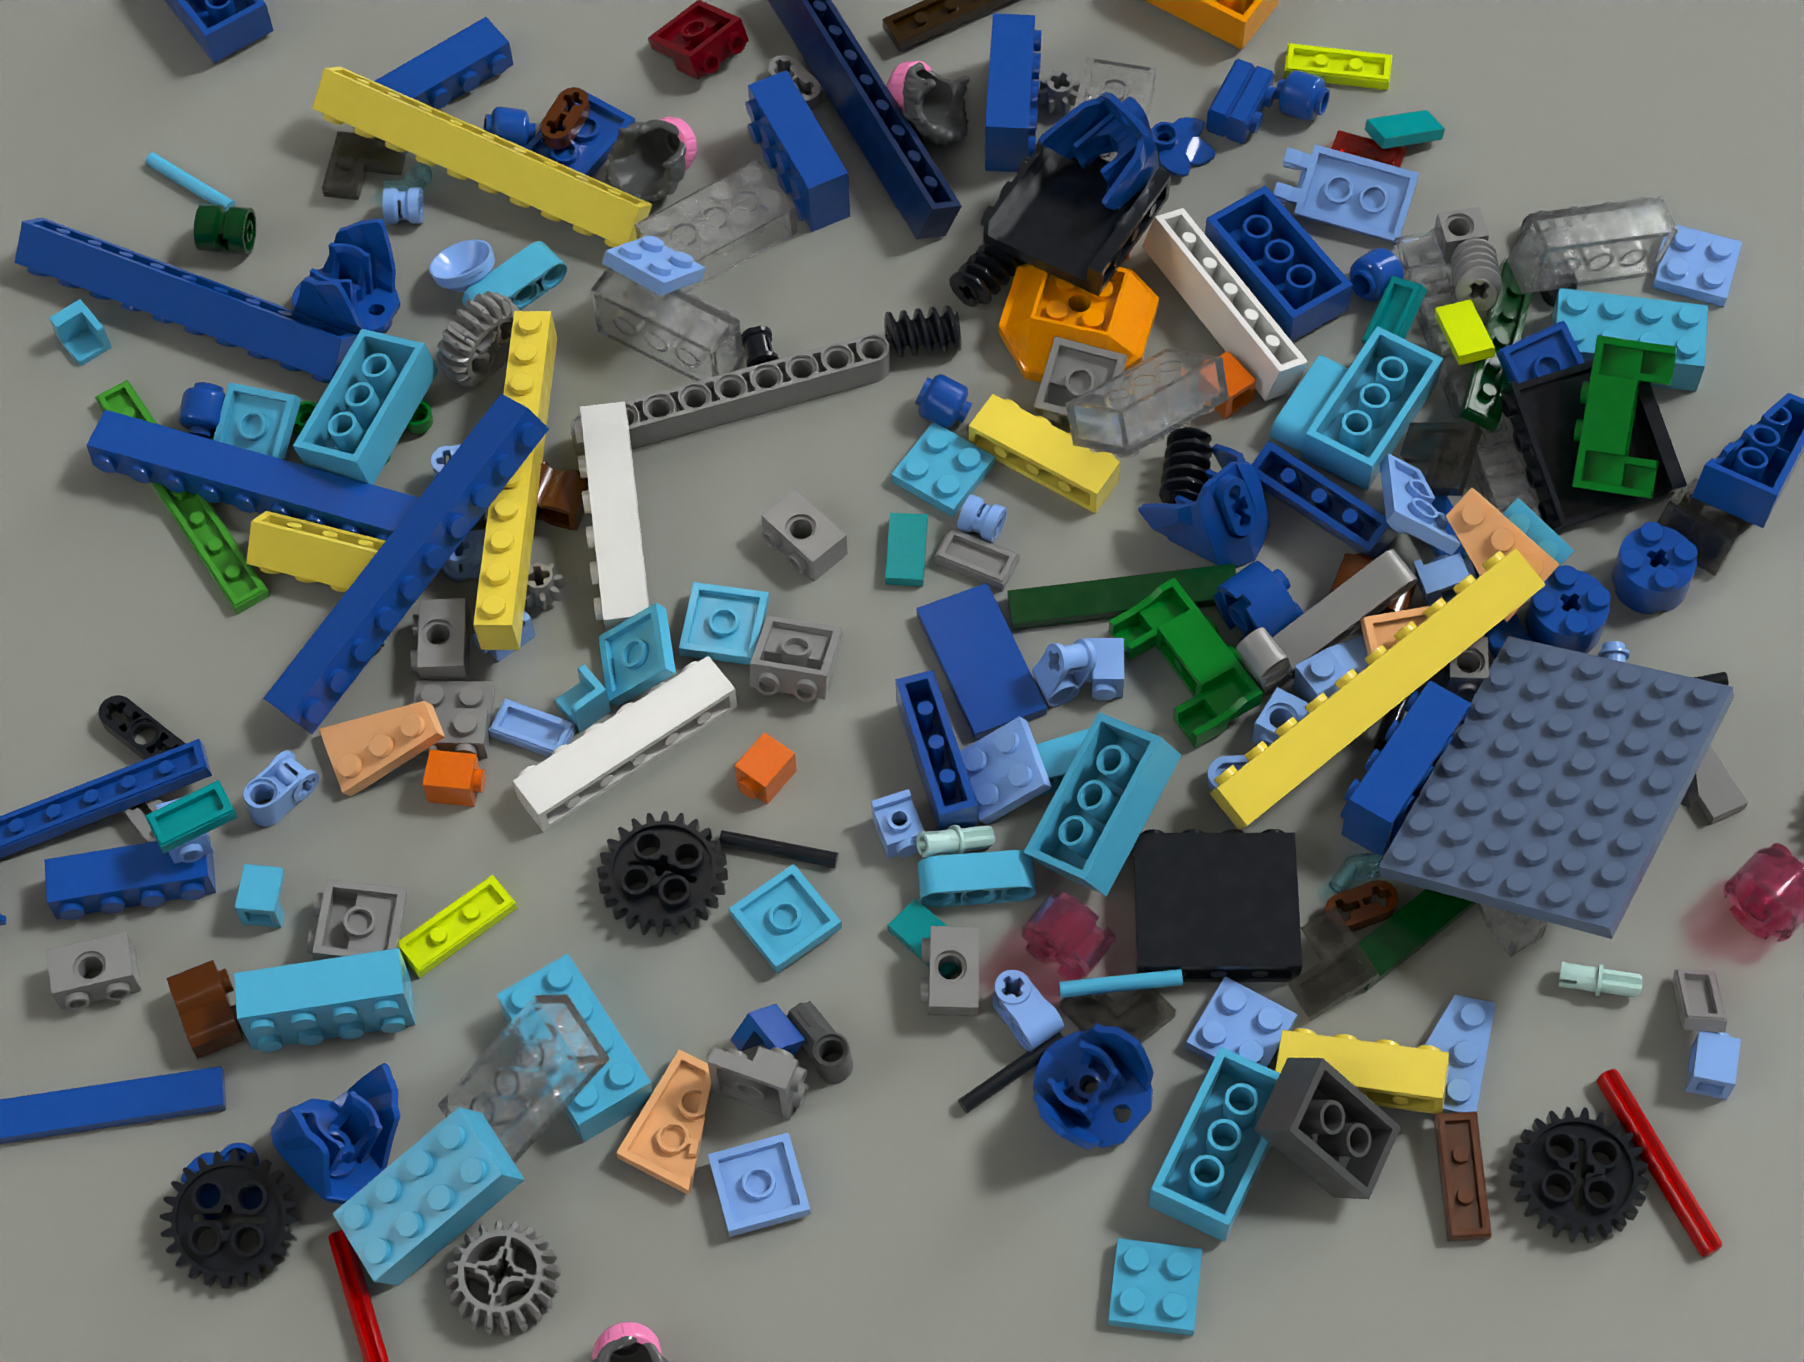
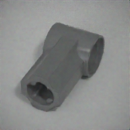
M811 1001L806 1003L800 1002L789 1010L787 1018L805 1038L801 1049L814 1063L819 1076L823 1080L830 1083H839L846 1080L853 1069L851 1051L846 1038L836 1033ZM838 1053L842 1055L835 1062L824 1061V1058L829 1054Z

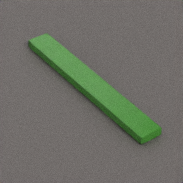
M128 380L95 396L97 404L103 412L108 410L157 424ZM149 482L236 615L270 597L268 589L252 565L246 564V556L209 501L204 500L196 493L194 495L187 493L185 490L182 493H177L169 490L162 484Z

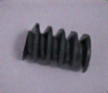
M982 244L976 253L972 254L967 262L961 265L958 272L951 276L949 279L950 287L957 298L965 305L976 307L978 302L984 305L989 304L992 300V295H997L1000 292V285H1007L1010 281L1009 276H1015L1017 266L1024 265L1026 262L990 245Z
M944 305L941 316H939L934 306L930 307L927 318L924 317L920 308H916L912 320H910L905 310L900 311L898 321H895L891 312L885 313V339L889 343V351L891 348H894L899 358L903 357L905 346H909L913 356L918 355L921 344L924 345L928 354H932L934 343L939 344L942 352H947L949 341H953L957 351H960L962 348L958 312L954 315L949 305Z
M1179 427L1171 431L1167 436V447L1165 449V460L1159 489V497L1163 503L1176 504L1175 497L1177 495L1191 501H1196L1202 486L1209 480L1205 472L1211 467L1209 459L1212 457L1213 450L1209 445L1212 441L1211 435L1206 431L1193 427Z

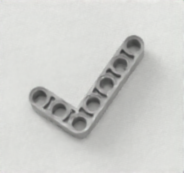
M1390 549L1275 636L1271 637L1264 627H1260L1247 635L1236 646L1241 665L1265 695H1270L1274 693L1277 687L1281 688L1294 678L1295 665L1328 647L1342 642L1361 627L1360 620L1363 617L1379 614L1409 591L1418 579L1394 549Z

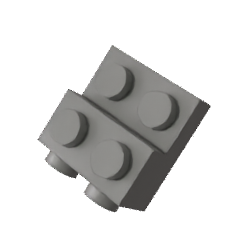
M1055 336L1034 404L1036 413L1042 414V417L1055 426H1062L1063 420L1077 424L1076 430L1084 434L1097 436L1099 430L1108 432L1118 399L1117 392L1127 362V355Z
M767 615L750 662L749 687L756 688L764 695H774L776 692L793 694L804 702L813 701L815 698L825 700L833 678L834 662L842 640V628Z
M416 680L413 703L426 701L432 704L445 735V738L416 757L428 760L429 750L470 753L476 754L477 758H488L490 742L488 730L492 723L495 694L494 683Z
M326 879L324 893L317 892L314 916L319 917L317 930L310 929L307 953L313 954V960L317 961L398 948L407 900V888Z
M759 1046L752 1061L749 1060L745 1053L739 1050L727 1048L724 1051L714 1047L708 1059L713 1093L789 1120L794 1108H801L804 1104L809 1085L804 1084L807 1070L799 1067L798 1060L794 1059V1056L784 1049L773 1047L769 1050Z

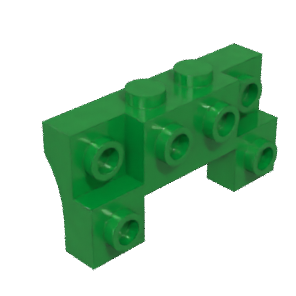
M1597 335L1590 382L1583 381L1580 395V404H1586L1584 419H1577L1574 431V441L1580 443L1572 487L1647 499L1653 498L1658 461L1628 457L1640 382L1671 386L1678 349L1676 346Z
M1175 577L1158 586L1150 595L1134 607L1109 620L1108 632L1112 638H1124V654L1129 660L1156 646L1193 697L1174 708L1173 719L1194 748L1228 729V722L1261 704L1263 692L1241 665L1236 649L1232 645L1224 643L1219 636L1218 628L1213 619L1201 613Z

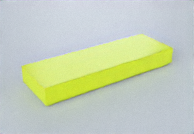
M1288 43L1283 78H1287L1291 72L1299 70L1320 76L1324 79L1325 83L1388 90L1392 55Z
M492 874L399 940L398 948L405 962L420 979L517 909L516 902Z

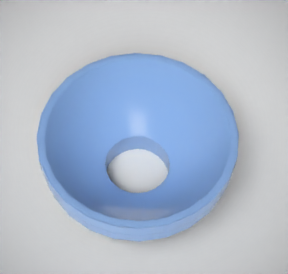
M478 239L466 240L453 244L441 251L430 263L429 270L438 286L456 291L457 293L466 292L471 285L481 281L492 271L495 257L492 247L488 242Z

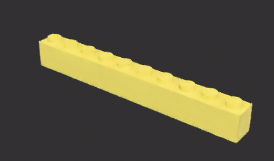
M343 67L324 68L312 109L323 113V119L338 125L346 123L354 127V133L366 138L373 139L375 136L385 141L384 145L394 151H409L415 154V159L429 166H436L438 164L447 168L446 173L457 179L467 180V178L479 182L478 187L486 192L493 194L501 192L510 196L509 201L515 205L524 208L533 206L542 210L541 216L556 222L564 220L573 224L572 229L580 234L587 236L596 234L605 238L604 243L612 248L641 238L652 207L651 203Z
M514 311L503 395L529 408L547 426L557 346V334L551 311ZM546 434L488 508L473 622L481 650H520L540 471Z
M1515 548L1504 556L1499 550L1482 564L1486 570L1476 579L1472 574H1469L1452 588L1456 592L1453 598L1448 602H1445L1442 597L1423 611L1427 616L1423 622L1416 626L1411 621L1393 636L1398 640L1397 643L1388 650L1382 644L1364 658L1368 666L1357 674L1352 668L1334 683L1338 687L1336 692L1328 698L1322 692L1305 706L1309 713L1297 722L1292 716L1278 727L1275 733L1279 737L1268 746L1264 741H1261L1244 755L1248 762L1237 770L1231 765L1214 779L1218 786L1209 794L1237 829L1241 830L1252 823L1543 588L1546 584L1521 553Z

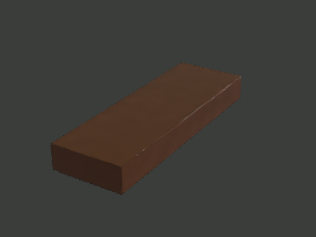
M1477 1111L1435 1114L1433 1121L1447 1242L1490 1239L1492 1234Z

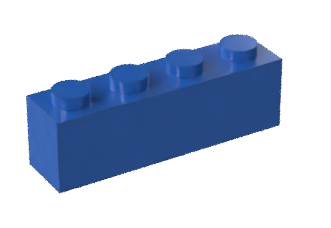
M484 17L374 82L435 109H440L457 97L474 90L481 83L503 73L507 68L514 65L510 43L487 17Z
M1270 440L1251 464L1259 476L1262 489L1357 552L1366 554L1373 560L1386 551L1398 534L1386 522L1384 515Z
M930 670L895 679L896 703L937 830H946L951 825H958L961 828L977 827L978 804L934 671Z
M157 841L44 859L47 904L56 919L77 920L85 914L97 912L113 914L121 912L128 907L140 905L156 907L162 905L165 901L176 899L198 900L206 894L216 893L213 853L203 855L201 859L194 862L174 864L169 852L163 854Z

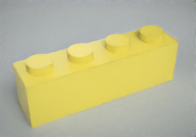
M992 394L969 424L970 443L995 456L996 461L1095 514L1119 482L1121 461L1117 460L1113 454L1106 450L1094 448L1074 433L1062 431L1042 416H1034L1010 399H1002Z
M265 511L251 521L246 564L257 566L264 573H285L295 576L297 581L303 583L320 582L330 585V588L335 591L347 592L386 541Z
M1297 1028L1293 1031L1282 1030L1276 1072L1281 1073L1287 1058H1324L1377 1106L1431 1114L1443 1113L1449 1073V1052H1443L1439 1048L1430 1045H1421L1417 1048L1400 1046L1394 1041L1385 1039L1377 1040L1376 1042L1361 1041L1348 1034H1337L1334 1037L1317 1035L1314 1031L1304 1028Z

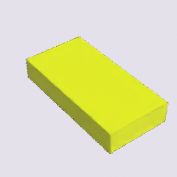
M1471 299L1435 308V318L1458 365L1495 357V346Z

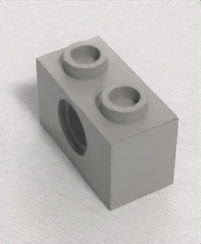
M795 488L761 515L762 537L773 550L779 549L782 551L795 571L800 574H807L813 581H816L848 554L846 534ZM799 535H806V536H808L807 538H804V539H797V538H795V537H797V536H799Z
M466 598L419 600V614L412 617V631L414 638H418V647L411 649L412 671H418L420 680L469 681L471 616ZM441 639L447 640L442 644H433L434 642Z
M931 926L930 938H922L921 962L929 963V978H921L920 1003H928V1015L977 1016L979 1008L980 927ZM951 962L960 968L961 974L955 979H946L940 975L938 969L942 964Z
M126 931L45 950L51 994L61 1009H82L91 1002L104 999L121 1000L127 998L131 993L142 991L136 949ZM102 969L97 977L86 979L92 971Z

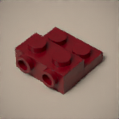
M697 0L649 36L648 40L653 50L674 60L677 70L699 80L703 76L715 73L720 63L727 57L741 53L749 38L741 18L706 2Z

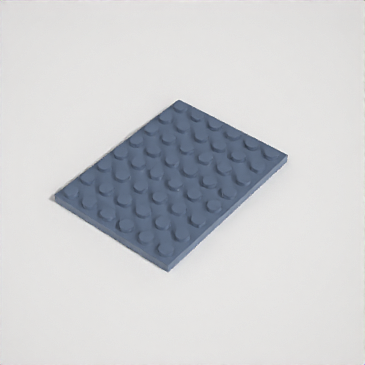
M1508 636L1489 669V676L1484 678L1471 701L1472 704L1467 720L1464 724L1460 723L1452 735L1454 739L1448 745L1443 755L1440 756L1380 863L1381 877L1612 939L1734 699L1733 687Z

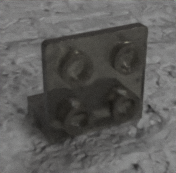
M1695 478L1668 501L1657 523L1678 531L1692 542L1697 548V566L1716 576L1721 571L1737 541L1754 524L1692 498L1699 480Z

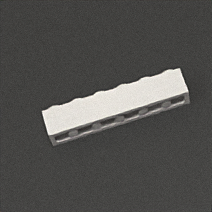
M1184 208L1155 216L1143 243V249L1225 351H1229L1256 379L1255 389L1265 401L1293 392L1308 363L1306 358Z
M625 401L580 407L581 420L574 421L577 443H584L585 455L578 456L580 477L588 478L589 490L582 491L584 513L592 514L593 526H586L588 549L595 548L597 561L590 562L592 585L599 584L601 597L594 598L596 621H604L606 631L649 607Z
M709 656L699 662L689 663L682 669L679 675L668 682H660L655 685L640 700L635 703L625 704L617 711L615 716L602 724L592 725L585 731L582 737L571 744L559 746L552 752L549 758L540 764L531 765L522 770L518 777L513 780L517 799L540 829L545 832L737 707V699L734 686Z

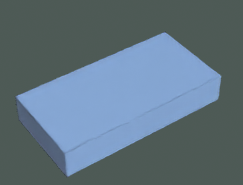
M504 699L488 731L492 738L549 758L552 752L559 746L571 743L577 728L576 724L571 721Z

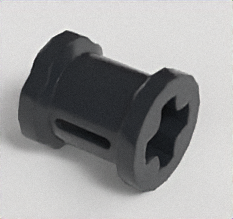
M767 326L750 327L741 334L742 347L747 350L748 354L747 367L779 359L777 353L773 351L771 344L773 340L772 332Z

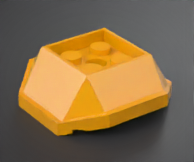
M1027 263L1017 266L999 322L998 333L1017 362V367L1024 379L1036 382L1042 381L1055 336L1127 355V362L1122 375L1124 377L1142 363L1159 307V297L1132 269L1119 267L1101 294L1097 296Z

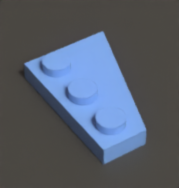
M1388 453L1380 463L1386 522L1396 532L1401 534L1408 533L1452 556L1460 546V542L1456 535L1447 534L1445 527L1449 522L1444 513L1436 511L1431 503L1435 496L1420 469Z
M1455 994L1425 1044L1437 1047L1443 1052H1449V1073L1443 1113L1477 1111L1496 1003Z

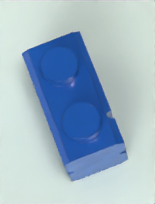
M1241 59L1235 60L1208 109L1207 131L1221 137L1225 135L1227 139L1240 144L1246 142L1250 132L1256 134L1263 120L1264 114L1261 112L1264 106L1270 108L1275 99L1276 87H1273V71L1260 66L1254 67L1252 63Z

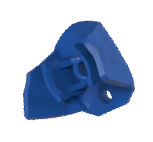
M1106 91L1096 99L1084 101L1062 117L1038 139L1043 146L1054 150L1064 158L1072 159L1076 157L1083 169L1101 154L1117 152L1116 157L1100 170L1108 185L1107 193L1102 199V204L1112 210L1121 208L1145 188L1159 169L1157 147L1147 115L1140 104L1130 96L1121 102L1114 94Z
M382 219L359 221L339 229L334 243L331 242L328 245L329 256L324 267L318 270L313 268L310 270V275L305 277L295 288L292 296V305L294 311L359 334L361 329L382 333L391 328L392 319L401 308L395 288L396 268L385 222Z
M1216 443L1211 448L1222 470L1217 473L1208 469L1205 472L1210 480L1202 486L1196 501H1191L1177 495L1175 497L1176 504H1143L1138 508V511L1154 531L1166 536L1172 543L1197 554L1215 565L1234 563L1235 566H1240L1255 561L1263 546L1270 526L1267 505L1259 476L1252 465L1245 460L1243 453Z
M1096 1023L1093 1027L1064 1036L1044 1051L1034 1076L1033 1100L1037 1103L1040 1118L1060 1137L1087 1150L1095 1147L1104 1149L1123 1144L1151 1112L1153 1098L1151 1081L1154 1072L1149 1058L1137 1038L1119 1027L1102 1026ZM1088 1084H1098L1094 1092L1085 1093V1088ZM1116 1108L1120 1110L1127 1109L1131 1112V1117L1128 1121L1120 1123L1117 1121L1114 1111Z
M383 1063L377 1066L334 1101L311 1098L278 1114L271 1127L270 1136L278 1153L324 1201L344 1204L387 1168L394 1135L400 1120L398 1108L399 1091L389 1065Z

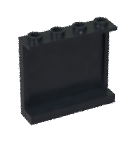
M1037 141L1034 153L1030 158L1025 157L1022 160L1013 181H1007L1004 184L994 206L989 205L986 208L981 219V225L984 226L983 243L1099 296L1168 200L1172 174L1158 169L1145 188L1121 208L1112 210L1102 204V199L1107 193L1108 185L1100 172L1109 161L1097 157L1083 169L1076 157L1072 159L1064 158Z
M1593 360L1518 384L1514 381L1500 391L1502 395L1500 397L1502 412L1507 418H1510L1514 429L1512 434L1514 446L1519 453L1523 454L1527 465L1525 468L1527 482L1531 488H1535L1539 499V516L1553 531L1673 494L1687 486L1650 383L1640 382L1628 457L1658 461L1652 499L1572 487L1580 443L1574 441V431L1577 419H1584L1586 404H1580V395L1583 381L1590 382Z
M1149 829L1140 833L1132 848V856H1134L1137 946L1136 974L1181 969L1183 982H1222L1225 976L1235 982H1299L1303 964L1295 833H1284L1280 829H1268L1262 833H1244L1239 829H1228L1222 833H1204L1198 829H1189L1182 833H1164L1161 830Z

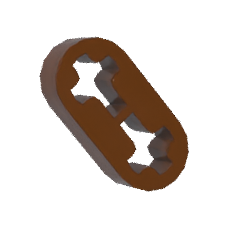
M575 87L567 88L558 95L540 125L543 142L547 147L556 150L564 149L577 136L590 114L589 99L584 90ZM568 106H572L571 110L568 112ZM563 125V131H558Z
M1375 880L1335 894L1329 898L1325 905L1324 924L1333 933L1344 935L1390 918L1395 912L1398 901L1397 890L1387 881ZM1373 894H1377L1380 899L1387 898L1385 907H1381L1378 902L1369 904ZM1340 907L1343 912L1351 911L1347 921H1344L1341 916L1334 917L1336 908Z

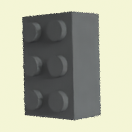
M1287 1058L1254 1130L1332 1197L1370 1199L1401 1126L1324 1058Z

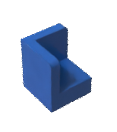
M773 1004L749 1012L730 1040L739 1051L762 1044L766 1049L771 1050V1048L777 1047L795 1056L804 1043L805 1038L778 1005Z

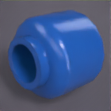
M1299 70L1291 72L1286 79H1280L1275 90V99L1279 100L1280 111L1284 115L1304 121H1311L1317 115H1323L1330 98V89L1326 87L1322 77Z
M496 107L491 115H485L483 130L525 147L536 134V124L529 123L528 113L523 109Z
M1384 248L1371 250L1355 260L1350 267L1349 273L1350 282L1353 284V291L1361 298L1372 302L1381 300L1391 276L1404 279L1403 266L1394 253Z
M938 374L933 379L927 377L914 403L919 406L918 413L922 418L935 422L946 429L951 428L956 420L963 423L972 406V403L966 400L968 388L943 374Z
M198 382L194 384V387L184 391L179 422L183 427L190 430V434L212 439V434H215L216 427L220 422L221 409L226 395L223 393L224 389L212 383Z

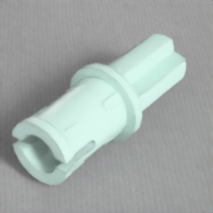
M951 825L946 830L919 832L916 838L918 853L922 857L940 854L952 855L963 854L964 851L989 849L995 844L996 838L993 828L988 825L968 828Z
M1562 961L1558 987L1595 992V996H1600V992L1636 998L1641 994L1643 978L1642 975L1636 973L1603 969L1604 964H1599V967Z

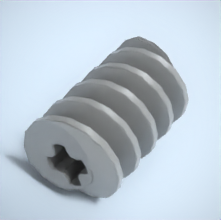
M1473 238L1466 240L1457 246L1451 257L1456 298L1458 302L1471 299L1477 312L1485 311L1495 306L1502 288L1496 249L1485 239Z

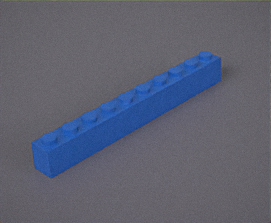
M41 217L22 221L14 263L27 267V271L30 274L59 279L58 283L65 287L84 288L89 290L90 295L94 298L116 300L121 302V307L126 310L148 312L153 314L152 318L158 322L177 323L184 326V330L194 335L207 334L215 337L216 342L226 347L239 346L247 349L248 354L258 359L271 358L279 361L280 366L290 371L303 370L311 373L312 378L316 381L330 383L358 334L51 220Z
M502 393L499 395L263 699L310 734L315 732L549 430L529 408Z
M104 410L86 444L93 466L106 473L117 472L131 476L134 480L141 483H159L177 493H182L184 490L194 495L196 493L206 501L212 503L223 502L236 506L241 511L248 513L258 512L262 514L265 511H270L385 541L419 499V497L108 410Z

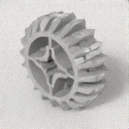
M487 291L484 294H477L473 301L467 300L461 310L457 309L456 316L449 320V326L446 330L442 331L443 339L437 345L439 351L436 358L439 360L438 367L443 370V373L455 383H460L464 387L468 385L473 388L479 382H486L489 376L494 375L498 369L503 367L509 355L514 311H520L517 305L505 295Z
M497 1220L494 1224L495 1231L488 1232L485 1225L480 1224L478 1227L480 1236L476 1239L472 1235L465 1233L466 1249L454 1246L452 1252L458 1261L447 1262L446 1269L452 1276L446 1278L444 1284L447 1290L452 1291L448 1296L450 1305L458 1306L456 1313L461 1320L470 1317L469 1325L472 1329L476 1330L484 1323L486 1334L492 1335L497 1325H501L503 1334L509 1336L512 1331V1324L517 1323L521 1331H526L528 1328L526 1318L531 1316L534 1321L540 1322L542 1315L538 1309L539 1307L552 1309L553 1301L548 1294L559 1292V1284L554 1279L561 1276V1270L558 1265L553 1264L557 1260L555 1250L547 1249L549 1242L545 1236L536 1238L535 1228L529 1226L521 1233L519 1222L514 1220L510 1224L509 1229L505 1230L502 1221ZM498 1251V1254L493 1259L481 1261L487 1255ZM517 1251L526 1254L535 1262L537 1268L536 1275L527 1274L526 1269L517 1267L518 1262L515 1256ZM508 1269L510 1277H504L502 1282L497 1285L495 1278H502L504 1272H507ZM470 1280L478 1281L480 1286L489 1288V1305L478 1301L471 1295L469 1288ZM526 1294L520 1300L507 1305L512 1296Z

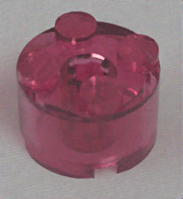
M1774 843L1769 848H1762L1756 851L1724 886V897L1726 898L1729 895L1733 906L1729 909L1733 917L1746 930L1757 937L1766 940L1771 935L1779 937L1776 942L1785 941L1804 923V864L1794 857L1789 849L1782 844Z
M1051 890L1022 927L1021 934L1028 942L1025 949L1040 962L1044 963L1049 958L1060 966L1057 971L1067 981L1086 979L1114 944L1116 936L1108 926L1104 932L1097 926L1096 921L1100 917L1090 908L1067 893L1062 892L1057 897L1056 890Z

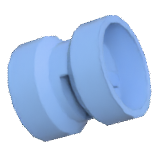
M410 187L407 191H399L397 188H384L382 205L386 224H397L400 220H408L411 224L423 223L424 198L421 187Z
M971 494L962 507L957 528L967 533L977 532L982 539L994 543L1004 526L1007 508L998 504L988 505L984 502L983 498Z

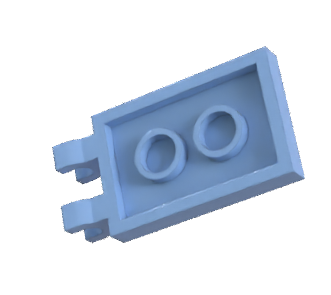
M1316 144L1314 145L1312 155L1287 147L1283 167L1302 170L1297 188L1277 182L1273 194L1283 204L1296 205L1294 216L1399 244L1419 173Z

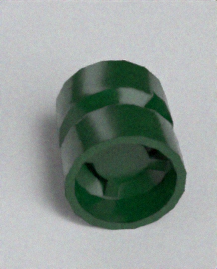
M203 203L199 205L194 220V242L198 250L219 252L225 247L228 253L251 254L256 238V215L252 208L231 206L226 211L222 205Z

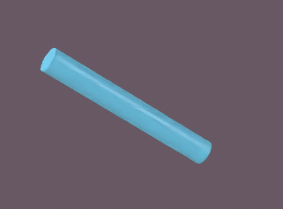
M151 152L146 157V165L214 205H222L226 211L229 207L235 206V201L154 152Z
M1181 969L1061 981L1058 982L1060 998L1181 986L1183 985V976Z

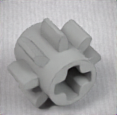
M1053 70L1047 79H1040L1039 104L1046 103L1048 113L1050 114L1052 112L1067 114L1072 106L1077 107L1080 104L1081 81L1073 82L1071 72Z
M536 560L530 566L525 601L526 607L529 608L535 605L542 607L543 610H547V606L554 601H561L559 589L565 587L563 575H556L553 563L547 566L538 563Z

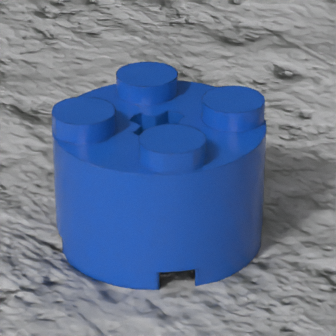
M1657 522L1644 523L1642 527L1632 531L1623 540L1611 573L1618 599L1628 608L1643 614H1653L1654 611L1661 610L1668 612L1678 607L1684 600L1696 571V556L1698 554L1696 546L1678 531L1661 526Z
M1260 561L1252 562L1216 587L1218 592L1214 594L1217 609L1228 628L1231 630L1237 626L1245 635L1239 639L1240 641L1260 627H1264L1273 637L1304 614L1288 592L1290 582L1286 575L1280 569L1272 572Z
M1563 565L1558 567L1544 582L1546 585L1531 596L1525 615L1528 635L1533 642L1587 654L1600 640L1610 610L1611 595L1590 574L1576 570L1570 565Z

